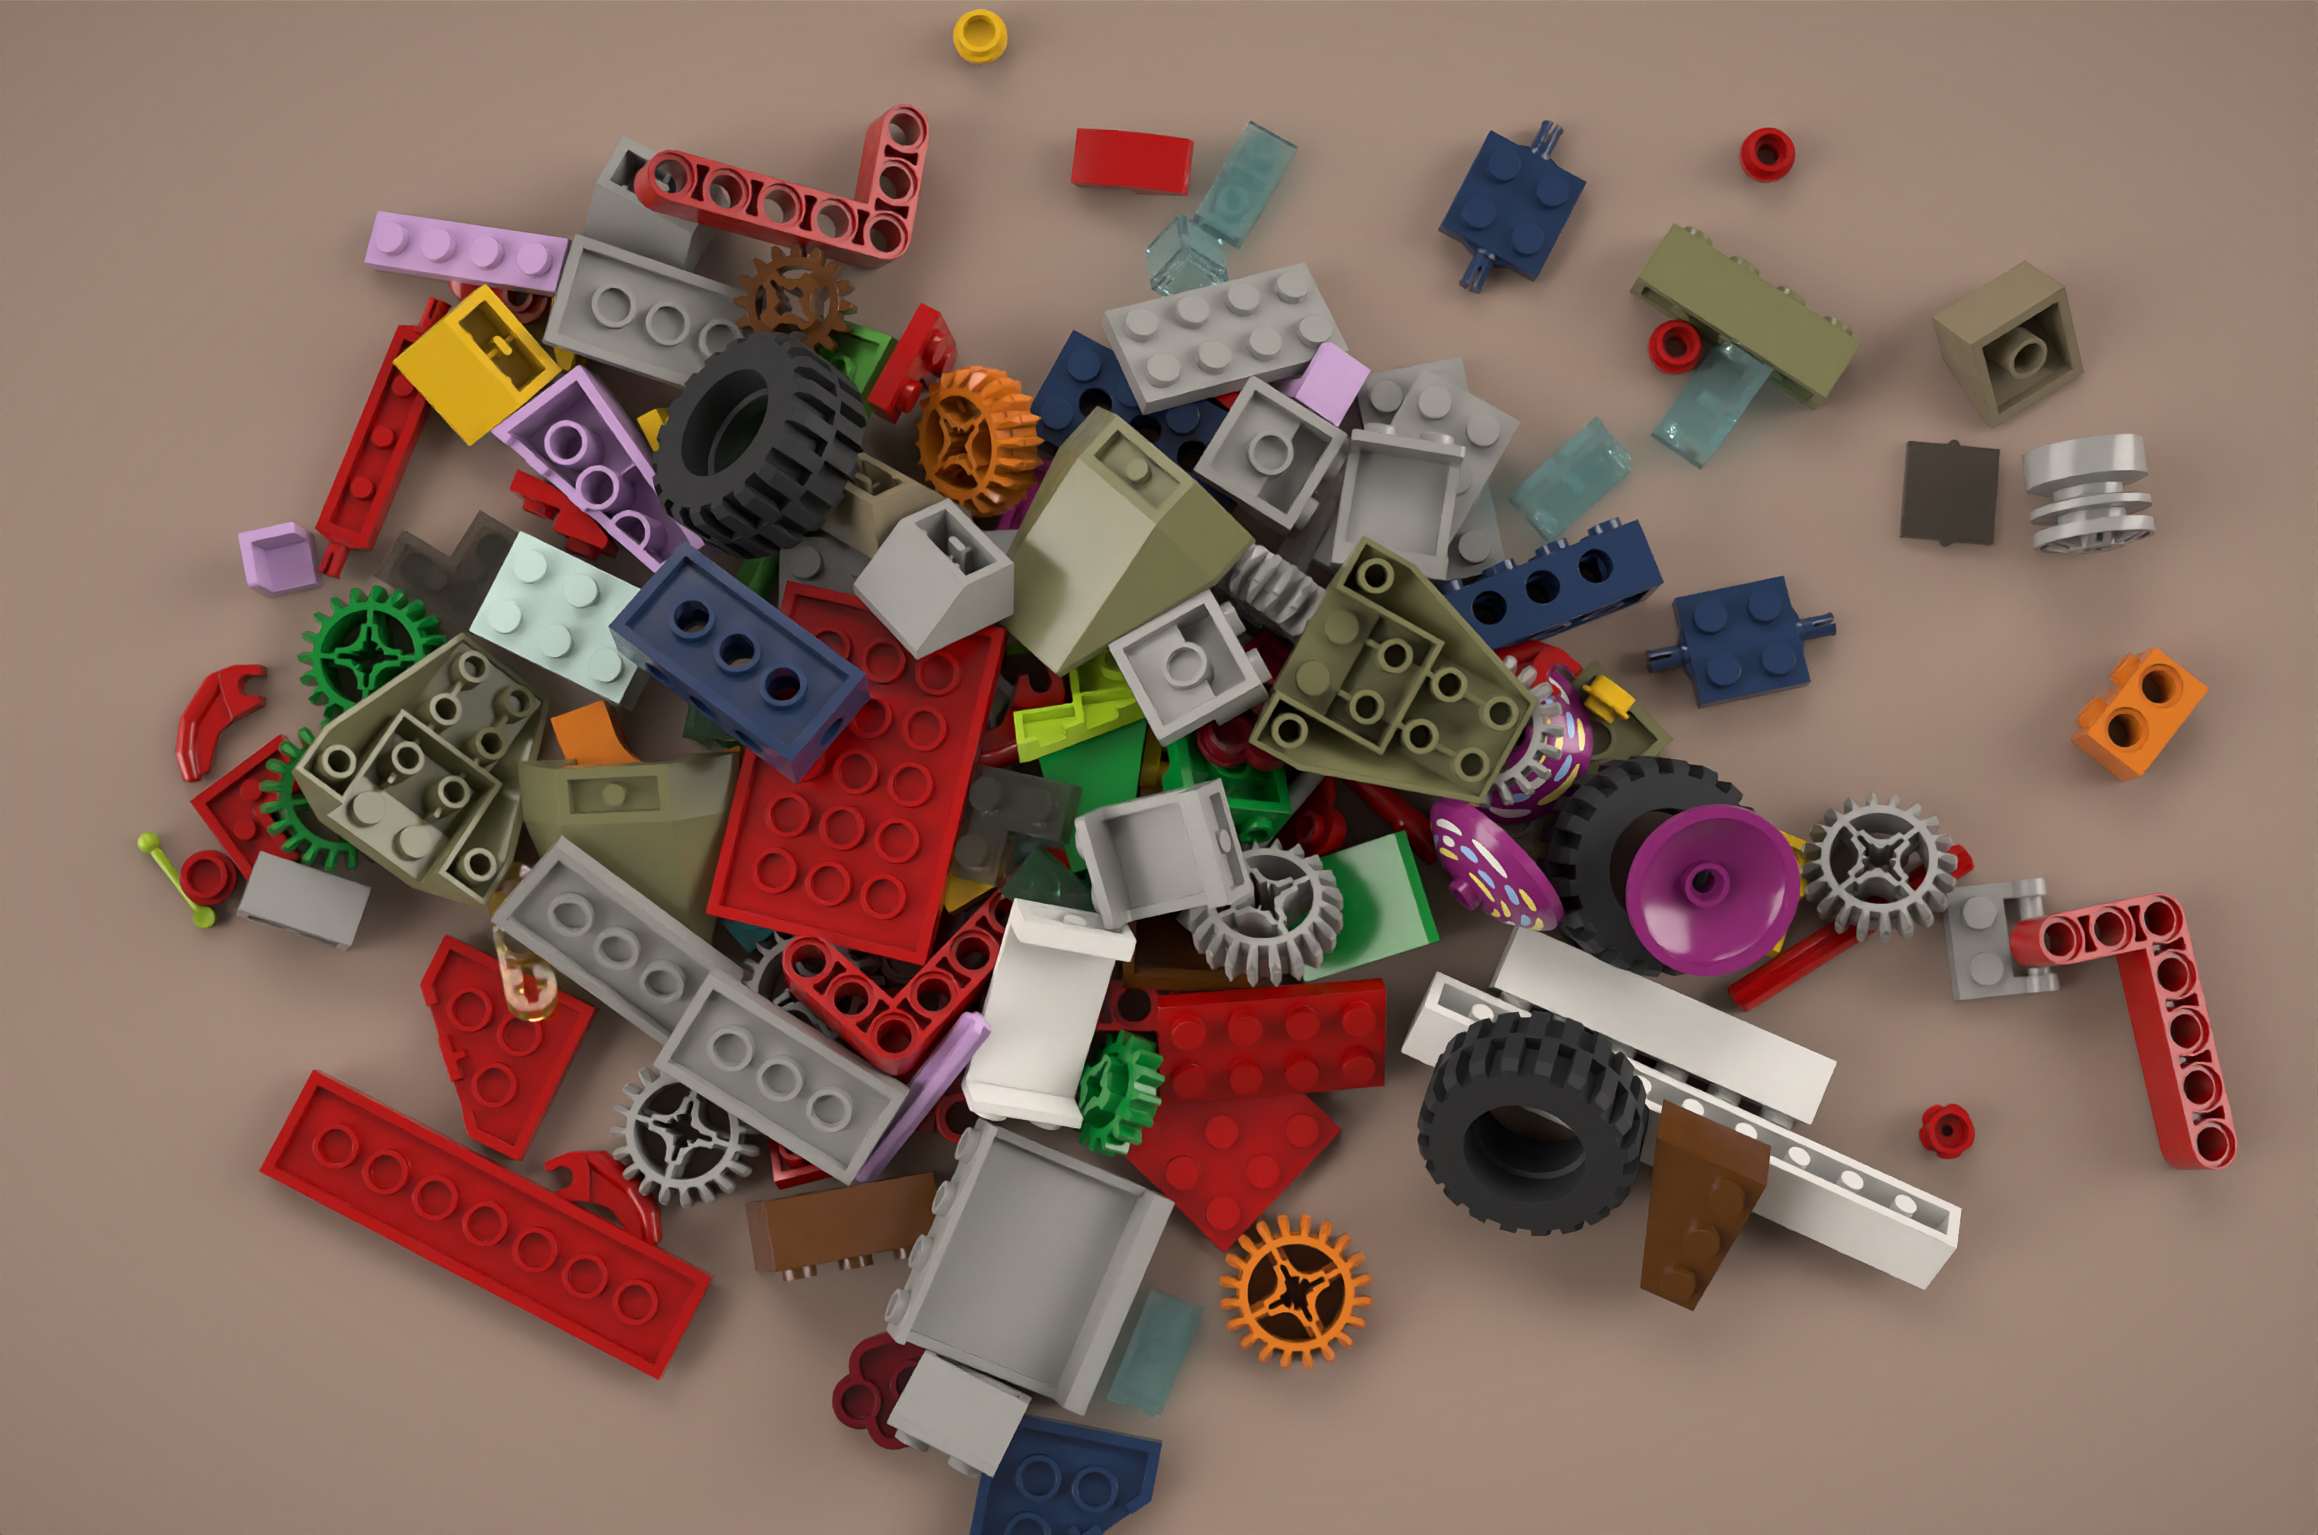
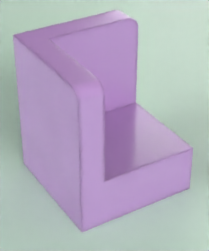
M1324 342L1320 345L1302 378H1285L1277 390L1330 424L1338 427L1371 370L1332 342Z
M294 522L238 533L247 585L250 589L268 598L323 587L321 573L316 571L319 568L313 533Z

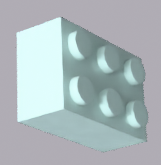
M520 531L469 631L631 712L650 677L647 672L618 652L608 627L641 589Z

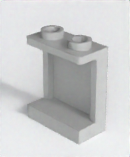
M1367 423L1364 425V430L1353 429L1349 442L1329 572L1337 573L1361 537L1365 536L1415 564L1436 588L1443 585L1449 558H1447L1459 475L1466 447L1453 444L1454 438L1446 434L1423 432L1420 434V439L1397 435V428L1379 423Z
M1221 778L1098 807L1075 818L1076 847L1080 856L1086 861L1092 882V903L1096 912L1101 915L1106 930L1119 928L1134 920L1208 905V909L1227 906L1253 891Z

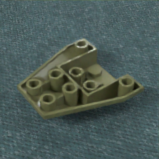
M1097 406L1059 447L1006 554L1014 563V614L998 622L1060 678L1109 649L1108 644L1217 584L1256 540L1189 474L1117 414Z
M1362 536L1326 588L1304 632L1301 633L1268 694L1270 698L1265 701L1248 742L1300 771L1482 804L1539 701L1415 564L1371 539Z
M461 632L325 725L291 772L320 822L410 887L476 908H482L486 905L514 859L523 821L518 763L521 761H537L551 700Z
M742 752L690 753L674 761L577 765L576 759L521 761L518 763L523 819L540 859L562 835L713 946L719 917L706 914V909L742 766Z

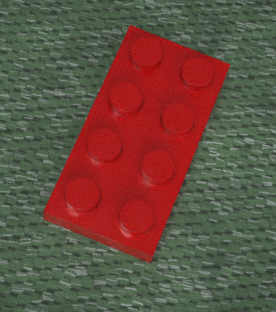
M1382 978L1156 996L1157 1054L1163 1057V1062L1157 1069V1074L1165 1076V1082L1158 1087V1095L1162 1099L1161 1105L1385 1086L1386 987Z

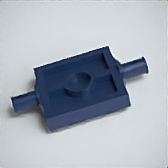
M1544 120L1531 147L1518 145L1492 130L1487 134L1438 228L1439 232L1460 242L1473 255L1466 272L1459 281V284L1464 289L1470 285L1475 273L1478 271V275L1469 291L1479 294L1492 267L1510 269L1532 282L1539 276L1587 183L1558 167L1549 158L1564 132L1558 124L1552 130L1547 142H1545L1554 122Z
M1784 576L1675 598L1672 606L1678 626L1677 643L1674 646L1646 650L1645 659L1646 663L1649 662L1647 668L1650 674L1682 666L1684 673L1692 682L1697 706L1700 709L1807 687L1811 679L1804 656L1805 641L1836 635V623H1832L1834 616L1831 612L1799 619L1798 614L1791 605Z

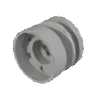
M2107 434L2064 440L2029 450L2022 455L2026 492L2029 495L2054 497L2053 503L2041 506L2029 513L2030 522L2033 525L2053 526L2032 535L2033 546L2036 552H2063L2068 555L2094 554L2119 549L2126 544L2156 534L2153 516L2130 515L2153 506L2151 495L2139 492H2124L2123 486L2135 483L2148 476L2144 439L2141 435Z

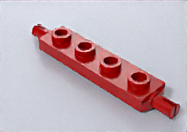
M429 296L418 326L398 325L315 526V529L325 539L329 540L320 566L316 570L317 572L340 580V575L351 550L372 551L432 406L392 361L448 314L451 305L445 301Z

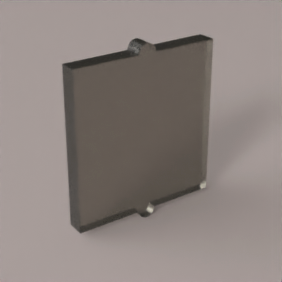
M1955 439L1947 444L1908 441L1905 453L1899 537L1939 541L1942 547H1947L1953 542L1986 546L1993 545L2000 449L1961 446L1959 441Z

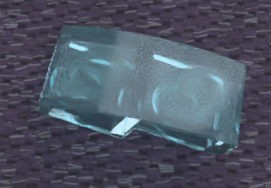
M1250 120L1224 160L1220 175L1196 210L1192 223L1240 250L1297 152L1298 146Z

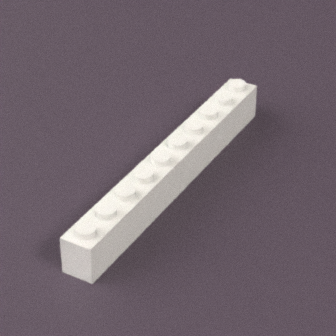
M1437 971L1412 1018L1401 1052L1435 1067L1439 1055L1445 1052L1447 1043L1456 1034L1464 1031L1467 1032L1469 1025L1485 1018H1490L1494 1023L1497 1021L1498 1015L1519 1011L1520 1017H1531L1532 1014ZM1628 1058L1635 1067L1633 1076L1637 1075L1643 1082L1647 1093L1645 1104L1649 1108V1122L1640 1161L1651 1166L1654 1165L1656 1138L1663 1099L1771 1146L1767 1186L1752 1212L1923 1290L1928 1287L1957 1249L1961 1208ZM1521 1106L1530 1112H1534L1571 1129L1552 1114L1536 1108Z

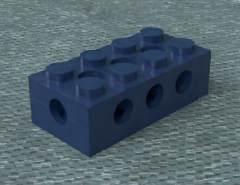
M1075 330L1069 336L1030 408L1031 414L1042 417L1036 425V432L1038 437L1046 441L1038 445L1037 448L1055 457L1059 447L1086 419L1082 415L1083 410L1092 403H1103L1111 409L1110 412L1117 414L1136 431L1143 428L1154 430L1160 438L1153 445L1179 467L1180 460L1187 455L1197 454L1202 456L1228 414L1227 411L1206 400H1200L1143 415L1114 351ZM1186 472L1232 515L1238 504L1237 502L1191 473Z
M1616 517L1588 529L1589 535L1580 539L1578 543L1569 546L1567 538H1562L1536 549V556L1529 559L1527 563L1517 566L1514 558L1508 559L1482 571L1484 576L1479 578L1476 583L1464 587L1462 580L1457 579L1437 587V589L1494 651L1529 639L1541 642L1643 602L1664 583V580L1639 520L1637 519L1622 525L1619 517ZM1579 568L1590 571L1594 575L1596 583L1584 579ZM1531 588L1539 591L1545 599V604L1536 603L1531 600L1527 595L1526 589ZM1480 608L1489 612L1493 617L1494 624L1487 625L1478 621L1472 609Z
M686 541L682 542L608 626L618 652L796 785L870 699L867 677L864 672ZM705 626L698 632L687 633L692 627ZM739 659L751 660L743 666H730L734 661ZM784 692L797 693L789 700H775L779 694Z

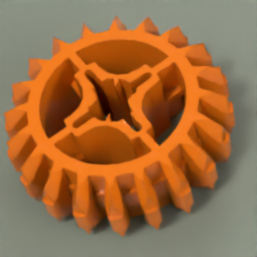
M981 365L966 366L965 369L952 370L949 373L942 374L941 380L929 384V396L919 401L923 416L913 421L920 430L919 439L912 444L920 448L921 459L916 466L926 470L927 475L924 485L935 489L937 493L972 511L974 518L1005 514L1009 510H1014V505L1027 500V489L1038 484L1033 469L1044 464L1043 460L1037 455V446L1046 441L1037 436L1036 425L1042 417L1031 414L1030 408L1033 397L1021 394V381L1008 378L1006 371H1000L996 368H983Z
M1279 1214L1277 1220L1280 1229L1279 1233L1271 1235L1268 1225L1262 1220L1256 1223L1257 1231L1263 1238L1262 1241L1255 1245L1250 1237L1245 1234L1238 1238L1240 1245L1249 1252L1245 1259L1234 1253L1226 1255L1225 1261L1230 1266L1239 1269L1238 1276L1220 1275L1219 1284L1221 1286L1236 1288V1295L1220 1298V1308L1226 1310L1239 1309L1240 1313L1231 1317L1226 1322V1326L1229 1331L1238 1330L1245 1325L1249 1328V1331L1242 1336L1239 1342L1244 1350L1252 1347L1258 1339L1263 1342L1258 1354L1259 1361L1267 1363L1275 1348L1281 1350L1280 1367L1282 1369H1290L1292 1352H1301V1361L1304 1368L1312 1369L1314 1360L1311 1350L1320 1348L1324 1359L1327 1362L1335 1360L1334 1352L1328 1344L1336 1337L1340 1344L1347 1349L1353 1345L1351 1337L1343 1331L1346 1324L1348 1323L1360 1330L1365 1328L1366 1321L1359 1315L1352 1313L1354 1306L1361 1308L1371 1307L1372 1298L1365 1294H1355V1287L1371 1284L1372 1277L1369 1273H1352L1351 1269L1360 1265L1365 1260V1257L1361 1251L1353 1252L1346 1257L1342 1255L1341 1252L1349 1246L1352 1240L1347 1233L1339 1235L1333 1243L1327 1240L1333 1227L1330 1221L1324 1220L1320 1224L1317 1234L1309 1232L1311 1227V1216L1309 1214H1301L1299 1230H1290L1288 1216L1286 1214ZM1289 1244L1312 1246L1324 1252L1333 1261L1323 1267L1318 1266L1311 1270H1300L1292 1265L1282 1246ZM1267 1254L1276 1273V1283L1271 1291L1261 1296V1300L1249 1305L1248 1284L1251 1274L1258 1262ZM1281 1265L1286 1266L1291 1277L1297 1276L1299 1284L1303 1278L1310 1282L1311 1287L1304 1291L1305 1304L1310 1312L1309 1317L1305 1316L1300 1305L1294 1306L1292 1298L1288 1304L1280 1299V1295L1287 1291L1284 1282L1286 1278L1280 1268ZM1341 1277L1342 1298L1339 1308L1332 1320L1324 1327L1315 1309L1316 1298L1324 1288L1330 1286V1282ZM1289 1312L1300 1319L1308 1335L1303 1337L1282 1336L1268 1330L1259 1320L1268 1315L1272 1317L1278 1313Z

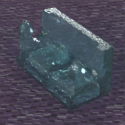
M1725 341L1721 347L1715 344L1651 436L1701 470L1713 456L1774 369L1765 363L1762 364L1730 342Z
M1597 416L1519 485L1508 500L1547 543L1557 539L1632 470L1628 465L1632 461L1630 454L1603 426V422Z
M1151 1286L1106 1399L1119 1405L1127 1403L1141 1409L1142 1413L1147 1416L1155 1417V1414L1160 1415L1204 1308Z

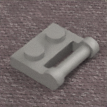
M2045 878L1955 887L1954 892L1944 894L1948 899V906L1942 913L1954 1001L2060 990L2058 973L2052 974L2051 967L2028 968L2029 976L2014 977L2004 899L2018 898L2021 921L2043 916L2041 895H2047ZM2045 932V933H2044V944H2045V946H2046V949L2049 951V949H2048V941H2047V934H2046V932Z

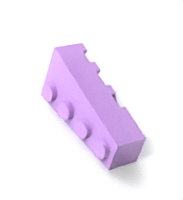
M581 365L576 366L491 431L502 442L521 455L539 474L546 477L564 492L568 499L583 512L588 513L601 524L611 536L654 573L658 571L683 541H686L711 561L724 552L666 514L660 504L652 477L656 475L652 467L653 450L601 376Z

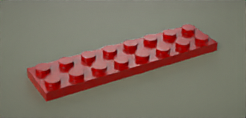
M312 1070L259 1172L657 1380L662 1379L716 1276L658 1245L649 1243L593 1211L556 1195V1192L321 1070Z

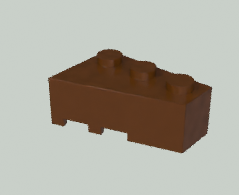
M1663 1099L1656 1138L1640 1282L1641 1289L1694 1311L1767 1186L1771 1153L1770 1145Z
M921 1172L817 1192L800 1193L795 1196L768 1201L760 1200L745 1203L755 1270L767 1272L782 1271L783 1281H791L818 1275L816 1264L838 1260L839 1270L860 1268L873 1265L872 1254L890 1250L894 1251L895 1260L909 1258L916 1240L921 1234L928 1235L936 1214L932 1213V1205L936 1196L933 1172Z

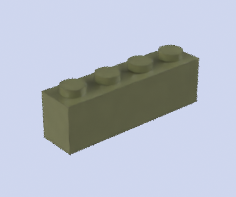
M1674 223L1629 292L1671 319L1683 320L1692 324L1700 332L1702 339L1815 410L1826 399L1862 343L1852 337V330L1842 321L1830 316L1822 318L1805 307V300L1795 291L1784 286L1775 288L1758 277L1759 271L1745 259L1737 256L1729 258L1713 248L1711 239L1700 230L1689 226L1683 229Z

